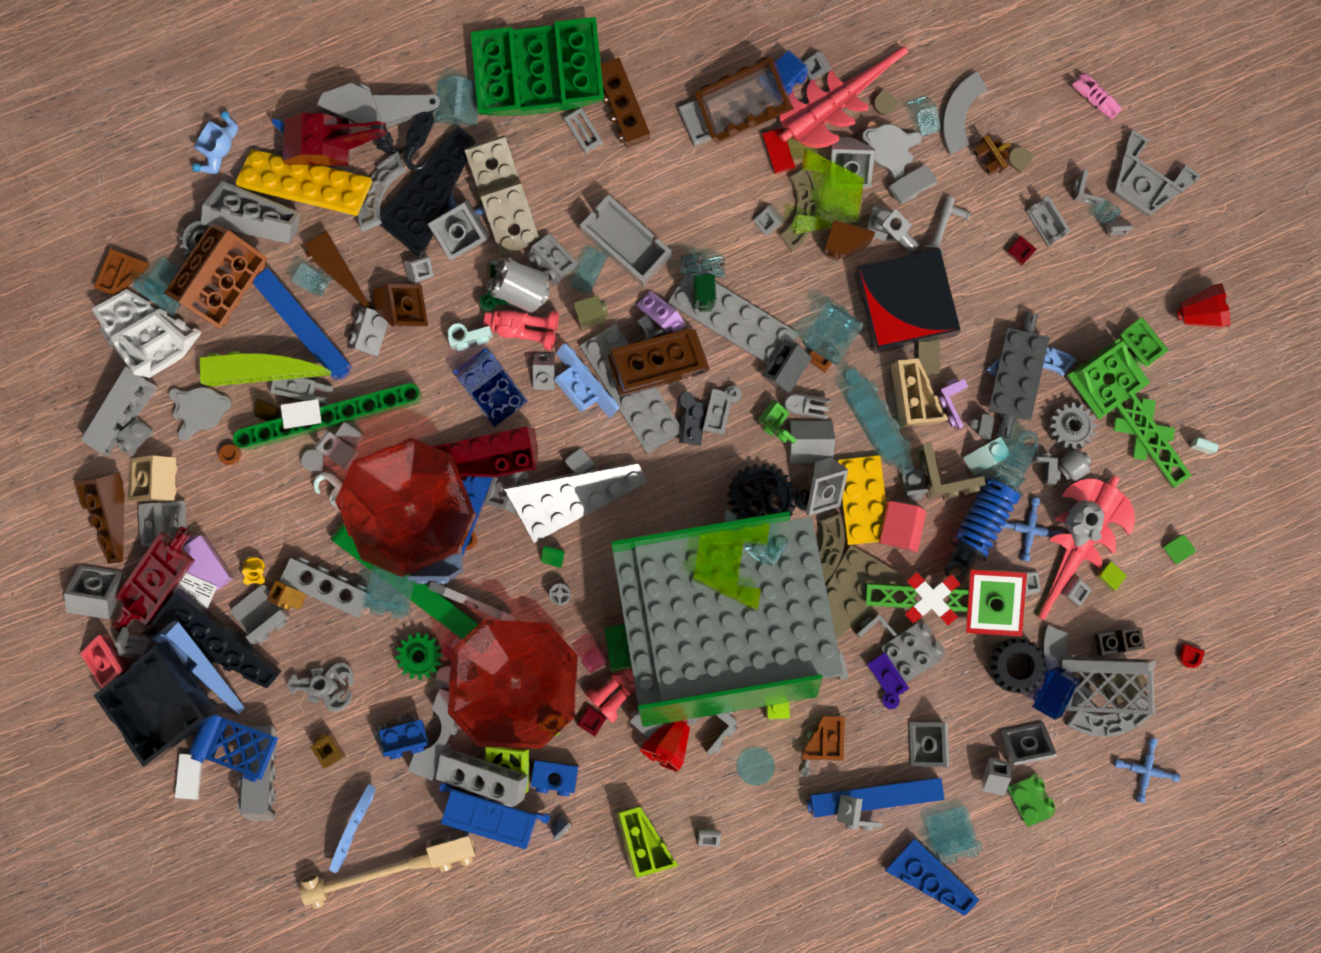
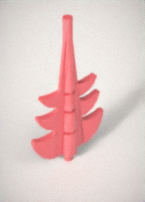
M902 46L886 59L844 83L836 77L833 70L829 71L827 77L829 92L821 90L815 83V80H811L807 87L808 104L800 102L792 90L789 98L794 109L779 115L780 122L786 129V131L779 135L780 139L783 142L789 138L796 139L802 145L812 148L828 147L840 140L839 136L831 133L825 127V124L828 122L837 127L854 125L855 119L846 115L842 108L846 107L852 111L860 112L867 111L869 109L868 105L862 102L857 95L890 65L908 53L907 48Z
M1112 475L1109 483H1104L1097 479L1078 480L1069 485L1062 493V497L1072 498L1077 502L1092 500L1101 506L1104 513L1103 529L1100 531L1102 538L1098 541L1089 540L1080 547L1075 545L1071 534L1060 533L1049 538L1050 542L1061 545L1066 551L1048 596L1037 615L1038 618L1045 620L1054 601L1083 559L1091 562L1097 569H1102L1101 556L1093 547L1095 543L1104 545L1111 553L1116 552L1115 536L1107 526L1109 522L1116 523L1124 529L1126 534H1131L1135 522L1134 509L1127 496L1116 488L1120 480L1118 477ZM1069 512L1061 513L1055 517V521L1065 523Z

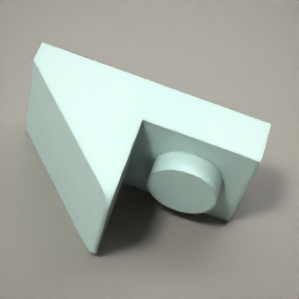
M999 437L963 457V460L972 476H975L1011 456V453L1003 439Z

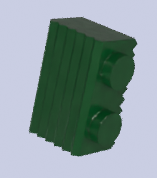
M714 274L694 275V309H699V312H710L716 305V276Z

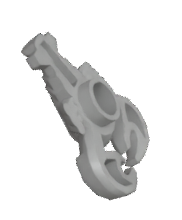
M345 663L334 664L324 676H322L323 668L321 667L312 669L311 677L298 680L296 675H292L291 679L288 680L289 693L295 694L297 690L309 693L307 701L319 703V697H321L325 707L331 712H340L346 709L352 699V691L348 690L345 698L342 699L345 690L336 693L339 688L333 680L336 677L342 685L346 686L344 678L347 677L349 686H353V671Z

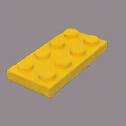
M881 456L837 460V462L848 469L842 497L847 545L879 542L886 510Z

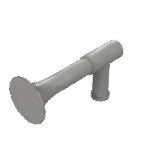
M946 197L934 238L929 245L923 246L924 251L940 249L941 254L944 255V251L941 249V240L950 214L968 221L971 211L953 206L955 199Z

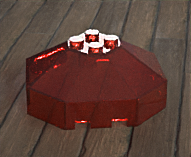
M412 437L403 440L399 444L375 451L371 455L353 460L335 500L344 520L343 523L347 533L353 537L361 560L400 577L459 555L477 515L455 457ZM414 504L417 513L412 514L410 517L405 509L407 506L411 507Z
M483 620L451 649L448 714L478 747L542 749L575 718L578 655L549 623ZM512 678L516 680L520 678L522 680L520 682L522 686L520 689L511 688Z

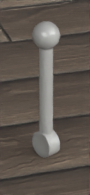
M809 731V732H808L807 737H808L809 739H810V737H811L813 731ZM805 760L804 768L801 769L802 776L807 777L810 775V769L808 768L810 760Z

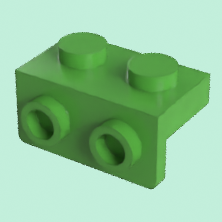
M1143 316L1120 333L1122 337L1120 340L1125 342L1127 349L1131 348L1135 353L1133 357L1140 366L1144 364L1147 368L1169 351L1168 347Z
M1033 773L1028 778L1008 786V790L1027 827L1051 818L1056 812L1054 801L1051 797H1048L1044 781L1038 777L1037 773Z

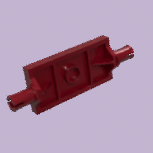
M179 527L173 538L166 532L159 533L115 597L121 602L120 614L112 623V628L118 625L115 629L117 632H121L123 627L126 628L132 619L140 620L145 626L149 625L192 566L195 559L182 548L191 536V532H187V528Z

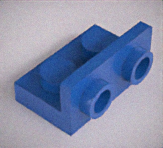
M423 719L379 731L384 750L383 757L389 756L390 760L403 757L402 752L411 750V754L424 751V746L429 745Z

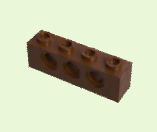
M620 58L602 63L603 101L605 105L609 104L611 108L609 115L612 123H617L619 131H617L620 143H625L626 148L650 140L649 129ZM611 81L619 83L616 88L608 86ZM624 100L627 104L624 107H618L616 102ZM626 119H631L634 121V124L632 126H625L623 122Z

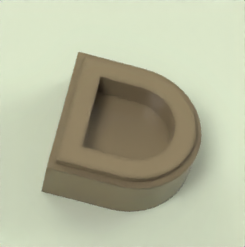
M883 89L875 99L874 109L880 115H889L898 106L900 101Z
M1017 147L1010 152L1008 162L1012 168L1021 173L1033 159L1034 155L1023 147Z

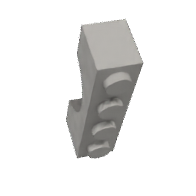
M444 688L439 689L432 710L438 715L441 722L440 737L433 746L413 755L408 768L409 772L429 780L435 779L440 755L451 749L452 744L449 743L451 735H456L460 725L457 723L460 714L464 715L467 708L466 697Z

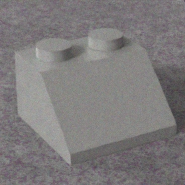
M468 199L428 223L450 261L486 241L490 236Z
M79 565L64 593L66 613L110 619L117 605L118 599L115 597L120 589L122 571Z

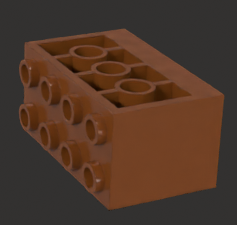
M212 222L164 294L220 330L228 322L229 315L233 309L237 308L241 303L244 293L252 287L254 278L264 269L268 258L228 229Z

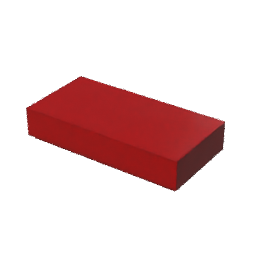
M783 127L762 134L775 175L795 169L787 140L783 142L779 137L784 132Z

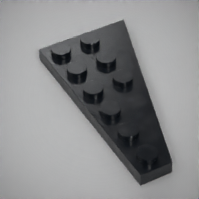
M457 127L428 159L425 168L419 170L380 214L382 224L379 226L421 260L434 234L428 223L443 214L467 161L464 148L473 146L475 143L473 137L460 127Z
M180 588L143 632L148 636L151 634L155 635L171 622L177 621L211 664L213 662L220 664L224 670L229 672L233 670L240 673L244 679L268 688L282 672Z

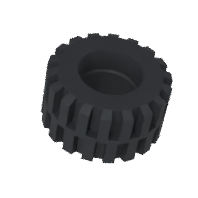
M1008 639L999 643V646L992 650L993 654L989 656L990 665H988V670H991V678L995 680L994 683L997 686L1002 687L1001 689L1013 693L1030 692L1034 687H1038L1041 684V680H1044V671H1047V666H1045L1047 659L1043 657L1042 653L1044 652L1042 649H1038L1036 643L1030 642L1028 639ZM1013 653L1023 654L1028 661V671L1020 679L1013 678L1007 671V660Z

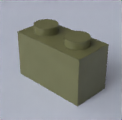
M598 295L574 302L581 331L606 324L605 317H608L605 301H600Z

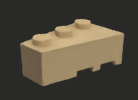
M919 358L898 360L890 365L900 428L940 424L948 420L938 403L937 395L935 396L929 384L930 381Z

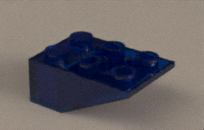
M487 347L453 372L494 427L528 402Z

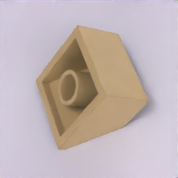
M154 455L131 458L129 501H174L176 495V458Z

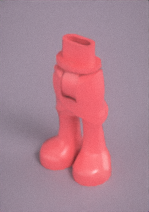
M495 310V313L486 312L483 328L490 326L492 332H496L500 337L504 338L514 337L541 343L544 349L552 351L556 333L551 331L557 332L559 311H551L546 317L528 315L527 312L513 310ZM525 325L544 328L550 331L540 332L525 329Z
M632 669L617 671L603 687L598 690L589 689L584 693L598 708L621 684L622 689L599 709L611 723L618 717L617 709L636 690Z

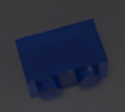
M1059 667L1048 669L1045 672V678L1042 680L1044 683L1041 689L1039 688L1033 697L1035 702L1032 706L1054 720L1063 717L1080 681L1079 678Z

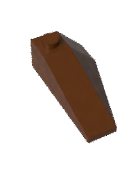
M119 472L74 482L82 509L87 508L91 517L88 522L99 534L97 541L108 564L123 562L124 490Z

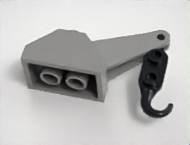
M349 83L322 93L317 103L321 112L348 120L350 124L380 121L386 123L387 128L414 119L406 135V150L403 160L406 167L410 170L418 171L425 168L427 165L426 160L420 165H415L412 163L411 158L425 144L434 125L433 112L441 108V102L437 95H372L370 89L360 83L358 86Z

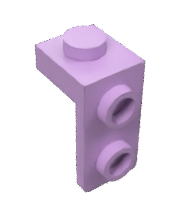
M649 291L637 303V307L654 320L666 335L679 332L686 325L678 312L652 291Z
M956 378L945 383L947 387L938 392L940 406L942 408L945 407L948 413V423L951 427H955L957 431L963 427V424L949 396L966 389L968 385L965 379L958 381Z

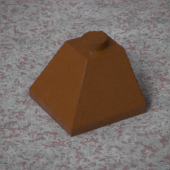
M834 220L823 254H826L832 260L845 259L868 247L875 235V231Z
M387 283L372 290L376 312L391 326H428L422 285Z

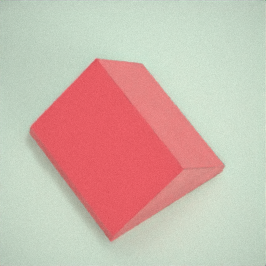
M887 501L878 543L918 553L927 511L919 506Z
M110 635L97 636L80 653L101 688H104L113 679L123 675L130 668L124 657H119L118 650Z

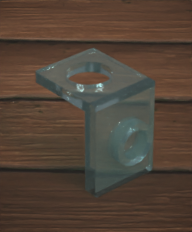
M928 96L908 103V106L916 113L919 132L922 137L941 130L937 106ZM920 103H927L923 106H916Z
M300 263L290 281L309 293L321 297L332 278L323 276L305 264Z
M772 536L764 551L758 547L747 545L744 549L759 563L775 566L789 540L783 537Z

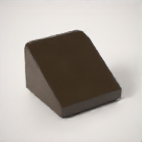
M256 399L254 412L256 417L267 422L277 419L280 412L278 407Z

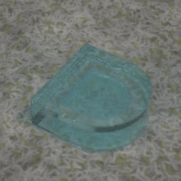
M1104 200L1095 209L1094 214L1099 223L1108 224L1121 213V210L1116 205Z

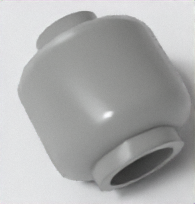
M1075 449L1060 459L1058 467L1067 480L1077 481L1090 473L1091 468L1089 464L1092 461L1086 452L1081 453Z

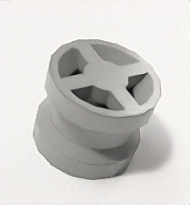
M561 583L552 586L549 591L550 600L560 606L567 604L571 599L569 587Z

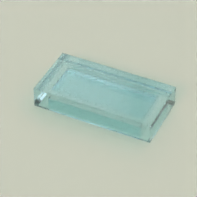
M588 247L571 282V286L591 294L608 255Z

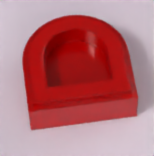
M1182 644L1179 661L1186 668H1197L1202 663L1205 651Z

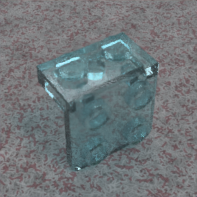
M828 301L803 339V344L837 365L864 324Z
M380 565L373 566L364 606L367 610H370V614L383 616V613L392 614L391 618L404 620V617H410L412 610L410 602L415 581H408L407 576L413 573V571Z
M960 806L926 817L925 822L935 855L941 863L944 862L945 865L952 864L958 861V857L962 856L972 858L978 856V852L983 850L981 841L976 838L967 807Z

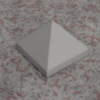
M711 826L699 830L698 846L720 847L721 831Z

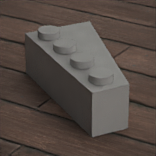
M224 181L217 186L202 205V225L210 226L213 222L229 231L288 244L298 232L300 212Z
M125 366L93 421L84 430L81 440L100 454L108 457L117 445L118 433L137 418L158 387L143 376L134 375L130 368Z
M247 726L276 737V729L273 726ZM249 732L241 737L243 745L252 740ZM265 738L258 742L261 751L267 748L270 739ZM254 745L245 749L247 758L256 754ZM276 745L262 780L257 779L255 783L244 779L243 776L239 777V789H242L241 798L237 802V809L249 821H276V813H272V804L276 802V793H274V787L272 786V782L276 779L275 765H272V760H276ZM258 759L249 763L254 773H257L260 765Z

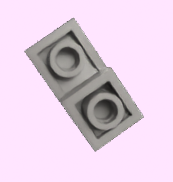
M924 165L889 186L888 189L901 205L916 198L920 192L935 186L938 180L927 165Z

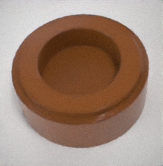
M228 443L220 448L218 456L222 463L235 465L240 461L242 454L239 447Z

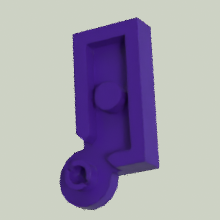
M884 652L866 665L885 692L882 698L883 705L888 709H895L900 703L899 695L910 688Z

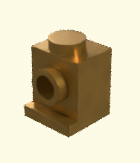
M276 580L266 600L287 610H290L291 607L300 610L307 594Z
M324 733L314 739L315 744L310 746L323 769L346 757L332 734L326 736ZM326 745L331 746L332 751L330 753L325 752Z

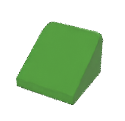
M1184 534L1178 535L1162 547L1175 565L1196 552V549Z

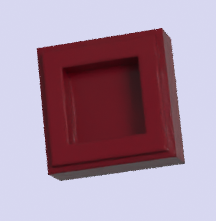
M1020 236L1006 253L1023 266L1037 249Z
M588 707L577 726L595 737L607 718Z

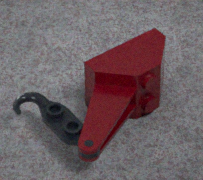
M301 113L284 119L283 162L286 165L349 166L350 150L367 142L373 141L377 149L389 154L403 153L406 150V146L402 148L391 147L393 145L391 133L387 131L386 123L380 121L350 124L348 120L325 113Z

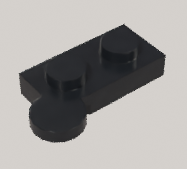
M682 392L678 397L679 406L684 409L681 415L679 443L701 446L705 403L695 402L694 396L690 392Z

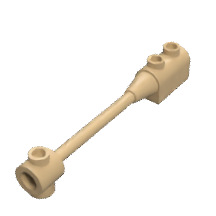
M459 830L428 839L426 850L408 858L406 861L325 884L323 878L319 879L317 874H310L301 879V898L305 906L311 904L312 909H318L324 906V900L328 899V892L407 869L439 868L440 872H445L452 868L451 863L460 861L462 866L472 863V857L476 856L474 842L470 832Z

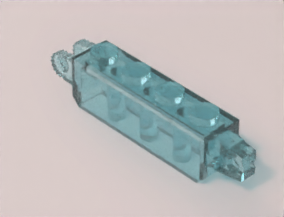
M851 368L847 370L845 379L850 388L847 391L846 399L884 464H894L903 476L915 469L909 455L911 444L906 436L902 437L900 434V425L895 418L892 419L888 413L890 409L885 400H880L877 395L879 393L877 386L873 381L870 382L868 378L863 380L857 369Z

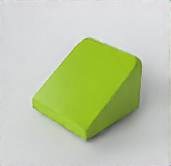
M1110 561L1096 577L1111 591H1116L1127 575Z

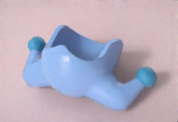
M223 111L221 113V118L227 123L226 127H221L209 121L194 145V149L207 157L208 164L201 166L198 163H194L192 165L194 172L219 173L222 158L229 153L232 140L239 128L230 118L229 112Z

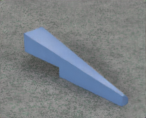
M171 622L151 638L158 644L169 642L188 671L204 686L210 688L235 713L239 715L245 707L179 622Z

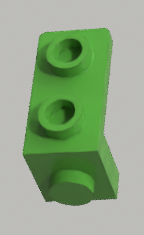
M772 400L758 419L764 426L762 430L770 436L775 434V437L784 443L788 440L795 444L797 441L786 430L780 428L789 412L778 402Z

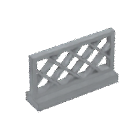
M1067 657L1062 660V668H1065L1067 711L1155 714L1153 669L1156 668L1155 659ZM1072 672H1079L1085 678L1079 686L1072 680ZM1095 673H1100L1106 679L1100 687L1091 679ZM1116 674H1122L1128 680L1121 688L1112 680ZM1139 674L1147 675V685L1143 689L1134 681ZM1087 681L1096 690L1090 697L1080 689ZM1108 682L1117 690L1111 698L1102 690ZM1130 683L1139 691L1133 699L1123 691ZM1076 692L1086 700L1081 706L1073 705V695ZM1097 693L1107 701L1102 707H1098L1091 700ZM1119 694L1129 702L1124 708H1119L1113 702ZM1141 695L1148 700V709H1141L1135 703Z

